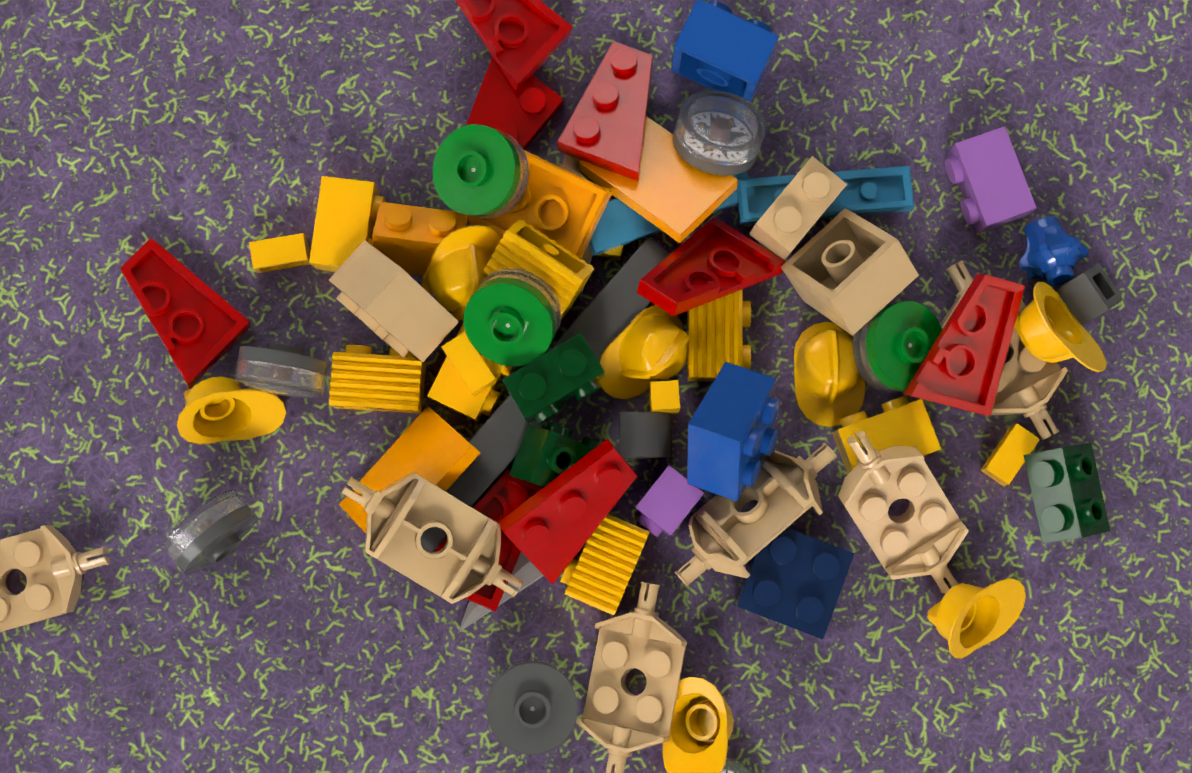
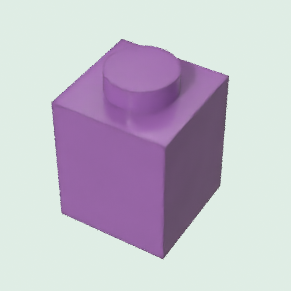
M668 465L635 507L641 513L636 521L656 537L662 531L671 536L703 496L704 492L695 486L687 484V479Z

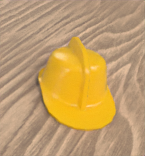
M473 225L451 232L440 241L434 250L428 268L423 275V288L429 294L435 296L436 300L447 311H452L457 320H463L465 307L473 293L482 284L492 280V278L483 273V270L499 245L501 238L491 227Z
M1037 282L1033 288L1034 299L1017 314L1014 326L1025 348L1033 356L1045 362L1056 363L1075 358L1086 368L1095 372H1103L1106 369L1107 363L1099 345L1071 314L1060 295L1045 282Z
M654 305L642 310L607 346L600 357L599 363L605 371V378L601 379L599 383L604 392L613 398H633L645 392L649 388L650 382L673 377L682 369L687 360L689 336L683 331V325L678 315L672 316Z
M832 322L813 324L802 332L795 343L793 359L796 400L798 407L806 418L817 425L835 427L841 425L840 419L858 413L863 405L865 395L864 354L861 343L855 334L851 335Z
M223 376L211 377L202 380L193 386L192 389L185 391V408L179 414L177 428L181 437L188 442L196 444L249 440L274 432L284 422L286 410L284 402L273 393L258 389H243L231 378Z
M1012 578L997 581L985 588L960 583L951 587L942 600L928 610L927 618L936 626L940 635L948 641L951 655L954 658L963 659L976 649L1005 634L1015 623L1024 607L1026 599L1025 587L1019 580Z
M688 677L679 682L669 741L663 743V760L667 773H721L725 766L728 740L733 732L734 719L731 708L723 699L716 686L704 678Z

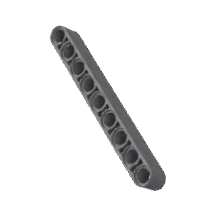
M652 237L648 238L550 350L582 333L599 361L607 346L642 310L652 306V302L637 293L640 279L671 253ZM509 395L470 439L469 443L480 454L446 492L473 507L503 472L514 463L527 426L531 425L544 429L547 422H550L553 417L541 424H538L536 419L527 423L512 396ZM566 400L565 402L561 403V404H560V407L562 408V407L567 403L568 400ZM438 527L426 529L421 536V546L425 550L433 552L447 536L446 532Z

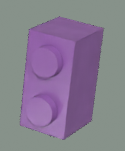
M1005 126L955 143L948 151L947 156L949 159L945 160L947 175L952 184L958 183L964 198L960 201L963 217L968 225L974 224L977 234L1025 218L1036 209Z

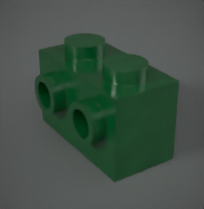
M579 333L505 377L502 381L527 423L536 419L538 424H541L562 411L560 404L571 397L576 396L579 401L600 389L602 386L599 381L605 378V371L582 333Z
M547 422L545 429L528 425L509 476L544 488L602 442L583 437L582 442L579 443L570 439L572 430L551 422Z
M1091 443L1023 455L1042 544L1078 539L1110 531Z

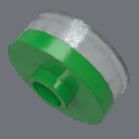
M472 124L456 129L443 140L434 158L433 182L436 191L449 208L461 214L479 218L501 216L517 205L528 184L529 165L522 146L511 135L485 125Z
M502 269L488 275L479 284L467 302L463 317L464 328L471 344L487 359L505 366H524L542 356L549 348L561 323V307L555 292L542 278L521 269Z
M901 301L888 303L853 336V356L857 369L864 380L875 389L883 392L905 391L942 331L938 319L927 307L918 302Z

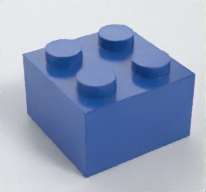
M696 0L674 45L671 71L749 108L771 63L779 36L772 33V28L762 21L756 19L746 21L733 15L732 10L719 1L709 0L707 3L703 0Z
M728 362L724 363L688 423L687 484L737 502L746 485L752 487L755 484L760 472V460L764 454L770 455L778 437V430L773 428V423L780 408V399L775 398L776 378Z

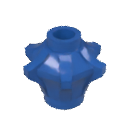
M1044 217L1031 222L1024 229L1026 250L1018 265L1020 271H1027L1029 279L1041 277L1046 279L1049 285L1056 286L1064 284L1074 277L1073 269L1076 263L1087 257L1089 252L1087 247L1081 245L1079 238L1070 236L1063 229L1058 218Z

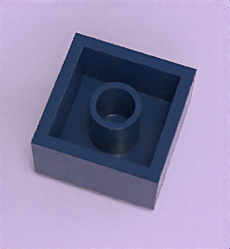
M786 528L749 561L746 570L750 576L743 578L733 605L817 638L824 639L855 553Z

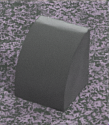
M1099 263L1055 290L1071 314L1082 326L1123 300Z
M619 412V453L624 459H672V415L656 412Z

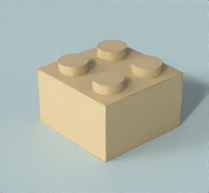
M846 208L781 266L805 303L851 335L857 333L919 276L897 238Z
M365 240L329 279L341 291L336 299L403 358L410 351L424 362L459 322L404 269Z

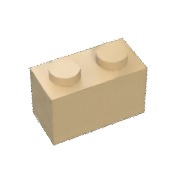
M812 156L757 221L749 235L767 250L785 260L847 184Z

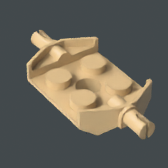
M963 260L946 269L959 293L956 294V302L940 324L942 330L973 281ZM1022 299L1018 313L1025 307ZM1013 329L1009 345L1010 357L1004 363L991 415H1023L1024 418L1030 417L1041 436V440H1044L1059 432V429H1057L1046 410V403L1068 370L1066 367L1061 369L1058 362H1045L1033 356L1025 348L1016 330Z
M864 431L855 432L863 448L860 447L853 435L847 439V443L858 457L856 460L858 465L844 478L838 495L839 499L892 580L932 575L941 593L946 594L949 588L943 580L944 578L951 587L958 584L948 569L947 563H949L969 530L959 519L925 463L924 456L916 447L892 446L878 451L876 448H873ZM903 498L909 500V506L902 515L890 516L888 514L889 507L894 501Z
M823 443L806 460L801 456L794 458L776 450L772 451L770 455L764 454L760 460V472L755 484L752 487L746 485L738 502L716 494L690 517L688 526L694 544L691 551L695 556L674 573L686 587L706 569L710 570L711 568L717 572L748 578L750 574L744 565L810 507H813L819 515L823 513L818 484L815 478L820 470L837 458L833 450L826 443ZM749 501H758L752 510L741 512L743 506Z
M415 471L380 491L370 489L352 476L347 481V485L362 493L359 494L346 485L341 494L364 506V511L367 512L365 552L451 604L470 596L485 584L489 586L493 584L512 597L518 593L515 587L504 580L519 589L523 584V580L502 569V566L498 563L501 547V527L497 521H493L419 476ZM431 527L441 528L447 534L445 546L436 552L427 551L421 546L423 532Z
M50 525L40 526V529L1 539L0 632L73 612L81 594L82 574H86V570L110 564V557L92 560L93 558L109 554L107 548L102 546L101 548L83 553L76 552L67 538ZM14 569L21 570L27 578V585L24 591L18 595L12 594L6 586V578Z
M641 582L637 608H634V612L595 624V628L599 629L583 717L577 718L576 723L604 748H607L609 756L605 773H624L626 759L631 757L634 751L669 741L687 641L675 629L658 617V612H654L660 585ZM635 668L641 670L647 680L645 690L639 695L632 694L625 684L627 674Z

